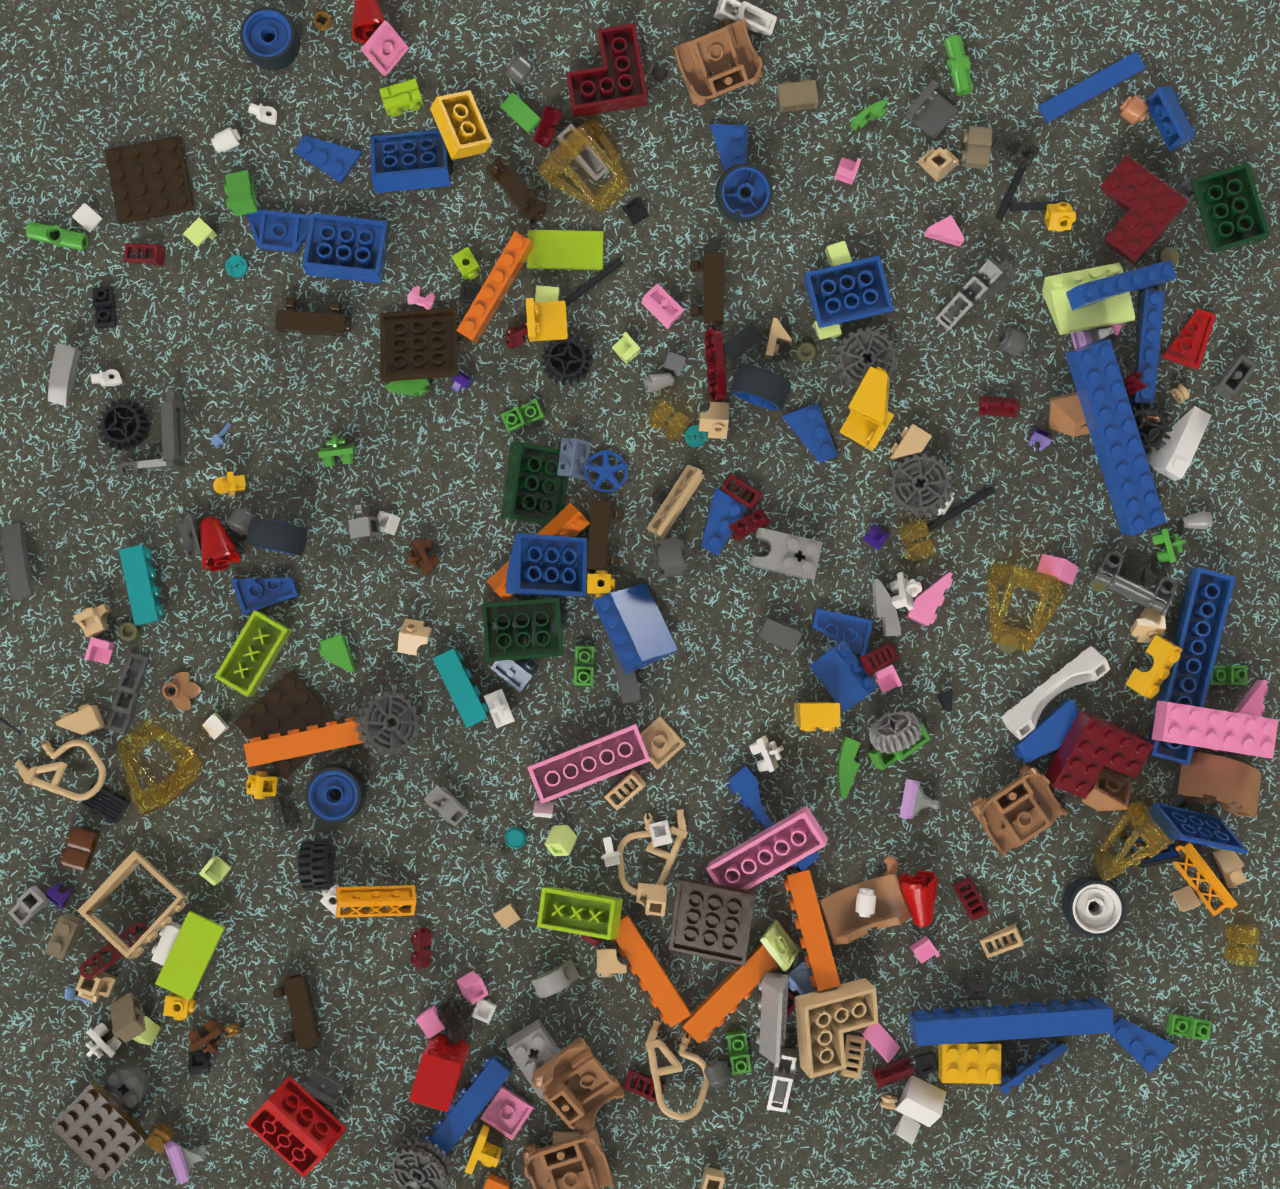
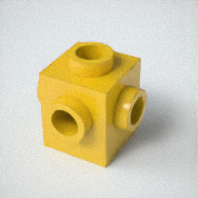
M1066 202L1047 204L1045 224L1048 230L1058 232L1071 230L1072 223L1076 220V212L1073 211L1071 204Z
M597 570L596 574H588V594H595V598H600L611 593V590H615V579H611V574H607V571ZM603 581L605 584L603 587H599L598 583Z
M256 771V774H248L246 782L247 794L254 795L255 799H266V796H276L278 777L268 775V771Z
M170 992L165 996L163 1016H171L174 1020H185L195 1011L196 1001L194 997L192 1000H188Z

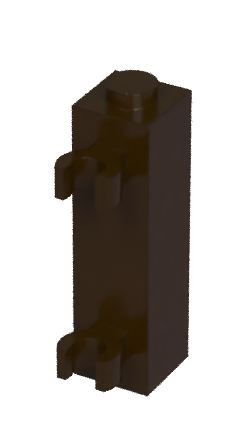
M501 156L486 167L487 174L531 224L534 221L537 223L544 218V213L546 212L544 205Z
M704 252L703 261H690V272L703 271L704 307L691 306L690 317L704 316V324L715 328L719 327V324H723L724 321L723 252Z
M286 298V310H276L275 329L278 332L347 337V332L351 331V321H348L346 315L341 314L342 304L338 301H332L331 313L295 311L296 301H294V298Z
M596 497V500H592L586 570H605L606 564L619 565L620 562L619 556H607L610 518L623 520L624 511L611 510V502L608 501V498Z
M307 973L287 977L284 980L285 986L277 987L273 990L274 998L287 995L295 1032L286 1033L283 1036L284 1044L297 1041L299 1050L305 1049V1051L316 1049L321 1042Z

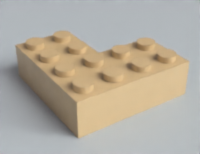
M866 978L844 983L841 986L823 991H814L794 997L800 1068L810 1079L846 1068L843 1033L878 1023L876 987Z

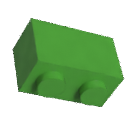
M248 170L225 175L226 183L224 184V190L226 195H228V198H226L228 209H232L235 217L257 212L254 184Z

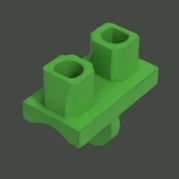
M333 434L332 440L326 441V446L333 447L321 448L318 452L319 458L323 459L325 467L336 465L335 456L338 455L342 456L343 464H352L356 450L355 444L339 446L346 444L345 439H338L337 434Z
M1167 528L1162 529V532L1152 535L1154 545L1165 543L1167 548L1165 551L1157 552L1158 561L1177 562L1173 546H1176L1177 553L1183 552L1181 544L1187 543L1186 539L1180 540L1178 533L1173 534L1174 542L1171 543Z

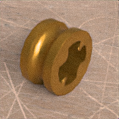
M320 11L314 15V23L319 30L326 31L331 27L332 20L328 13ZM322 17L327 20L324 25L318 22L321 21L320 18Z
M241 1022L225 1026L223 1028L227 1032L225 1037L229 1038L242 1033L243 1029H240Z

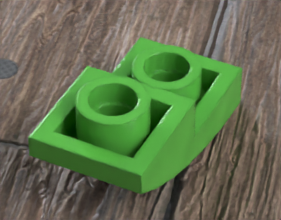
M513 92L500 106L528 134L541 120Z
M886 99L881 100L864 109L852 120L850 127L856 131L859 127L863 128L868 123L869 118L873 122L877 117L881 119L887 112L886 106L888 101Z
M535 399L521 407H515L501 414L507 431L511 432L545 418V414L539 400Z
M576 644L574 685L593 686L595 645Z
M1247 665L1214 666L1209 685H1248Z
M1169 1013L1166 1032L1172 1035L1209 1041L1212 1021Z
M746 1030L726 1032L732 1075L751 1072Z

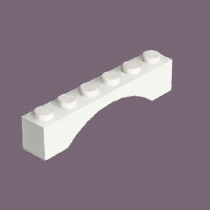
M1092 646L1082 651L1078 657L1067 663L1064 668L1052 675L1045 683L1038 686L1030 695L1023 698L1001 717L1007 729L1021 741L1036 729L1041 712L1055 696L1075 685L1097 681L1110 670L1107 659Z

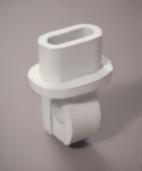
M253 103L250 104L248 113L256 115V118L264 123L276 125L277 111L273 107H264L261 103L259 106Z
M109 369L105 372L99 370V374H91L92 384L101 383V386H117L122 384L119 372L114 369Z
M611 837L603 838L606 854L602 855L601 859H604L605 867L621 864L619 859L621 853L614 852Z

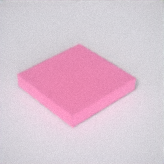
M384 20L360 50L378 71L386 77L409 47L389 22Z
M501 1085L480 1119L513 1140L533 1110L534 1105L504 1085Z

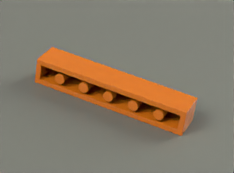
M516 231L513 233L456 330L460 335L477 344L534 248L531 240Z
M569 503L537 534L576 537L590 523L578 509ZM509 561L486 581L505 602L514 595L506 593V574Z
M356 717L344 719L345 723L337 724V721L325 723L326 727L318 728V725L306 727L307 731L299 732V729L287 731L288 735L280 736V733L268 735L269 739L261 740V737L249 739L250 743L244 744L248 767L364 743V741H359L358 737L360 734L355 731V728L358 727V724L355 723Z
M806 869L786 875V880L783 881L786 891H790L792 897L789 899L791 910L796 912L797 918H794L796 929H800L802 937H799L801 948L806 949L807 956L804 959L807 968H811L812 975L809 976L812 988L816 987V990L819 992L841 986L810 870Z
M627 913L620 918L618 938L612 939V942L616 941L618 943L620 955L623 959L627 957L630 962L628 967L633 975L637 974L640 981L638 982L644 992L646 990L651 995L649 1000L654 1008L658 1007L661 1014L659 1015L665 1025L669 1024L672 1028L691 1016V1012L629 914Z
M762 942L747 956L745 966L738 965L691 1013V1016L682 1022V1027L698 1043L702 1040L705 1042L712 1035L711 1031L716 1026L720 1027L725 1022V1017L738 1009V1003L743 998L746 1000L753 993L752 989L756 985L759 986V981L764 978L765 972H774L779 967Z

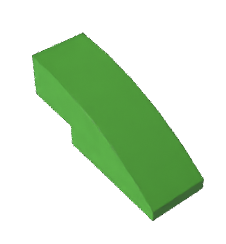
M920 723L922 733L920 739L916 741L915 745H910L909 749H903V752L900 750L896 753H881L875 747L867 753L875 769L885 770L897 760H904L931 740L923 724Z
M844 736L838 756L837 784L839 796L846 800L860 766V763L855 762L854 758L861 743Z

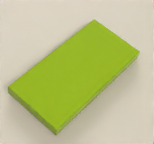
M528 230V239L532 241L534 248L527 258V269L603 270L604 232Z
M189 911L155 984L188 1000H192L226 927Z

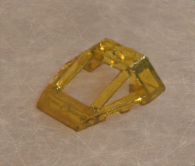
M593 119L575 129L549 154L538 169V172L550 185L559 188L571 197L579 199L584 204L601 213L607 211L631 188L607 134ZM598 140H600V142H601V144L603 145V147H604L605 151L607 152L608 156L604 153V151H603V150L600 148V146L596 143ZM588 146L591 147L614 175L596 194L591 192L569 165ZM564 171L582 193L559 178Z
M992 562L987 579L990 641L1028 652L1059 607L1066 584L1044 573L1016 565ZM999 584L1007 587L997 613V590ZM1014 587L1042 594L1029 631L1002 624ZM1048 599L1052 600L1043 615Z
M147 719L117 744L122 766L125 767L127 774L126 781L130 785L131 800L141 815L168 806L198 779L202 762L194 750ZM155 738L180 766L160 785L135 758ZM173 746L181 751L183 755L181 756ZM134 769L151 788L146 787L141 791Z
M1139 799L1135 803L1130 804L1108 837L1096 850L1092 860L1104 882L1124 873V868L1131 864L1134 866L1141 864V859L1146 856L1149 858L1156 856L1172 843L1167 833L1155 823L1149 812L1151 806L1148 802ZM1131 823L1134 830L1114 858L1109 848L1116 837L1121 835L1125 831L1124 828ZM1140 836L1148 846L1123 860Z

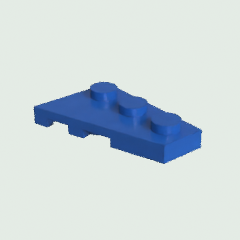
M710 124L724 172L736 164L747 163L748 125Z
M304 136L294 149L297 155L341 184L363 154L362 151Z
M818 403L782 416L819 463L838 457Z
M716 487L701 547L718 556L732 534L728 525L740 520L748 507Z
M292 577L231 579L243 615L299 596Z
M816 608L812 628L838 643L844 640L853 652L863 656L867 652L873 620Z
M1120 1017L1114 1022V1032L1109 1033L1148 1073H1151L1176 1047L1175 1044Z

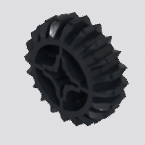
M569 334L566 340H555L556 343L548 341V345L551 348L544 347V351L548 354L541 355L545 359L541 364L542 366H547L544 369V373L550 372L548 375L549 379L556 376L554 379L556 384L562 379V386H565L566 380H569V385L572 386V379L580 383L579 376L583 379L586 378L583 371L590 373V369L586 367L593 364L592 361L588 360L592 358V354L588 353L590 347L583 348L586 342L583 340L579 343L580 338L578 336L572 340V334ZM566 346L563 353L553 355L559 347ZM572 346L581 352L583 359H578V357L572 355ZM567 354H569L570 359H572V361H568V364H566L565 368V363L562 359H565ZM551 361H556V363L562 365V373L553 368ZM581 365L577 371L568 374L571 366Z
M118 399V403L111 401V407L105 405L107 411H100L103 417L98 418L97 421L101 422V425L96 426L97 429L102 430L99 436L104 437L103 442L109 443V447H116V450L119 451L122 448L125 451H128L130 447L135 449L136 443L143 444L140 438L147 439V436L143 433L144 431H150L149 428L145 427V425L150 424L149 420H144L148 417L147 413H143L145 409L141 406L138 407V403H132L129 399H126L125 402L122 399ZM130 410L135 416L125 417L121 411ZM114 416V422L110 425V422ZM123 421L126 422V423L124 424V429L121 428V426L123 425V423H122ZM137 424L134 433H132L133 426ZM121 432L126 439L118 440L112 433Z
M1140 402L1139 409L1132 405L1134 417L1140 414V422L1137 424L1139 434H1142L1145 442H1142L1144 451L1147 448L1148 452L1152 453L1151 447L1153 446L1157 451L1160 450L1157 444L1161 443L1165 446L1166 443L1162 439H1170V435L1166 434V432L1173 431L1171 427H1167L1173 424L1172 420H1166L1170 417V414L1162 415L1165 412V408L1162 407L1157 410L1159 407L1157 403L1154 404L1153 408H1151V402H1147L1146 407ZM1146 413L1157 415L1161 421H1149ZM1143 419H1145V422L1148 426L1151 425V427H1149L1147 431L1148 436H1146V433L1143 429L1140 430V428H1142L1144 424ZM1162 427L1158 437L1151 441V433Z

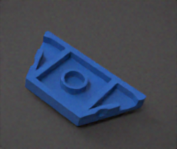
M257 209V212L246 214L259 249L297 253L307 239L311 215Z

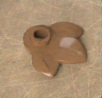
M189 672L177 673L173 680L165 683L162 688L163 696L168 700H172L173 705L181 710L192 709L190 699L196 697L202 691L199 685L189 682ZM171 687H174L176 690L174 694L169 692Z

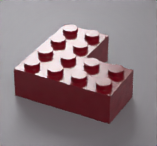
M635 23L597 29L602 67L566 72L573 118L648 105Z
M1126 155L1100 185V191L1127 211L1124 217L1107 235L1105 244L1135 267L1187 207L1188 199Z
M1080 710L1048 768L1045 777L1053 787L1086 799L1103 766L1136 779L1154 744L1142 735Z

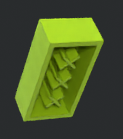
M254 610L214 678L247 697H253L293 630L261 611Z
M552 886L543 887L537 927L607 940L616 939L619 933L623 899Z

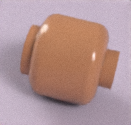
M1138 95L1129 96L1120 107V115L1131 124H1136L1138 121L1142 123L1149 115L1147 112L1149 104Z

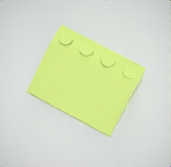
M1120 262L1045 277L1042 293L1059 335L1135 320L1130 292L1073 311L1066 292L1080 284L1124 273Z

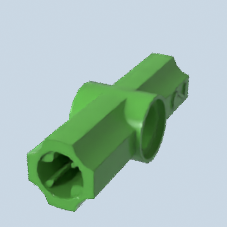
M952 35L944 40L948 57L947 66L950 68L949 76H952L956 95H967L973 91L969 74L970 60L968 55H965L961 36Z
M31 221L26 228L27 238L80 251H85L88 246L87 234L61 229L56 225L48 226ZM60 233V237L55 240V236Z

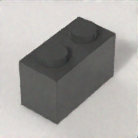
M1243 354L1233 358L1211 389L1226 400L1234 397L1258 365Z

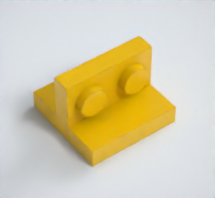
M484 1123L482 1125L464 1171L472 1175L478 1160L484 1166L497 1167L502 1148L486 1142L490 1129L489 1125Z

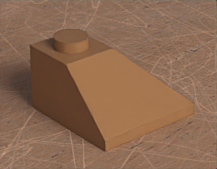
M1077 392L1050 398L1048 418L1050 429L1073 437L1090 434Z
M1103 766L1086 799L1082 798L1081 802L1097 811L1126 810L1129 806L1132 781Z

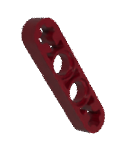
M709 328L705 333L708 394L710 401L723 402L726 398V379L722 332L719 329Z
M136 923L118 937L121 940H128L129 947L131 948L141 937V935L135 936L137 934L136 930L139 928L141 930L145 929L143 931L145 933L149 928L145 923ZM131 934L132 937H134V940H135L134 943L132 942L131 938H130L128 935ZM109 943L84 961L79 968V972L84 979L92 980L123 958L124 955ZM109 952L112 954V959L109 962L101 961V956L104 953ZM96 959L102 966L101 968H99L98 965H96V963L94 962ZM87 966H89V967H91V968H92L93 966H95V967L92 969V970H93V973H92V974H89V973L84 974V973L87 971V970H86V967H87Z

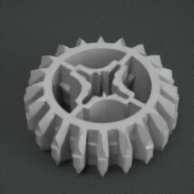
M903 710L898 713L894 711V713L881 716L880 719H876L875 723L871 724L869 729V739L873 747L881 753L886 752L887 754L891 752L896 753L900 750L903 752L905 748L909 749L910 745H915L916 741L920 739V735H922L921 724L917 717L909 711L904 713Z

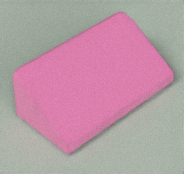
M879 1023L864 1027L860 1031L887 1062H890L901 1048Z

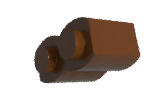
M80 826L70 829L66 837L68 841L67 848L63 849L60 859H62L61 865L81 871L89 870L100 832Z

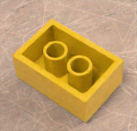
M471 90L436 97L430 110L451 159L455 160L485 153L492 140Z
M794 702L795 726L800 727V730L816 731V727H819V729L824 731H836L835 727H841L840 703Z
M996 1040L939 1044L938 1078L942 1083L1001 1084V1043Z

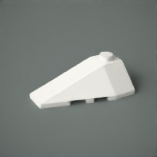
M1194 406L1171 427L1173 429L1172 432H1166L1171 438L1162 439L1166 443L1165 446L1158 443L1157 445L1160 450L1157 451L1153 446L1151 447L1152 453L1147 451L1146 458L1149 467L1173 481L1182 479L1195 455L1212 415Z

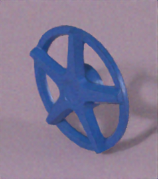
M607 450L597 452L589 458L585 465V478L588 484L596 491L603 493L614 492L622 487L626 481L628 474L627 464L615 452ZM603 455L601 466L590 464L593 459ZM608 455L616 457L621 463L610 465ZM624 469V477L619 484L614 473ZM588 470L599 474L594 484L589 479ZM604 480H609L615 488L605 490L600 489L599 486Z

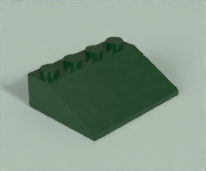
M1249 163L1190 181L1212 253L1249 246L1262 242L1270 236Z
M524 442L510 443L500 519L547 525L564 509L568 477L557 475L560 456L559 449Z
M560 598L482 604L486 662L564 656Z

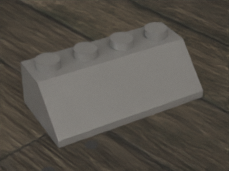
M765 972L764 978L759 981V991H762V997H759L758 1009H761V1015H758L757 1020L760 1032L757 1033L756 1044L760 1045L759 1053L775 1065H780L786 1046L789 975Z

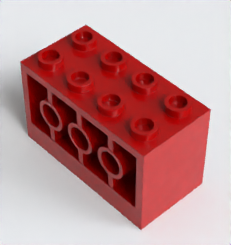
M437 1033V1035L431 1037L422 1054L409 1101L448 1112L458 1089L470 1045L466 1044L467 1042L463 1039L456 1038L455 1041L448 1039V1036L442 1033Z
M290 1076L282 1082L246 1123L254 1133L303 1178L327 1155L347 1129Z

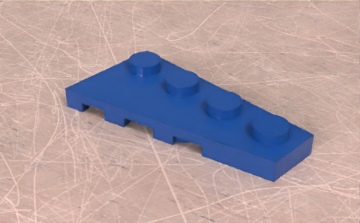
M1055 1041L1047 1046L1048 1051L1045 1053L1038 1052L1031 1057L1032 1061L1027 1065L1025 1063L1018 1065L1015 1068L1016 1072L1012 1075L1008 1073L1001 1077V1084H997L1000 1091L1007 1095L1011 1092L1010 1086H1019L1025 1081L1027 1074L1031 1076L1037 1073L1042 1068L1041 1065L1043 1063L1047 1065L1066 1052L1068 1049L1065 1044Z

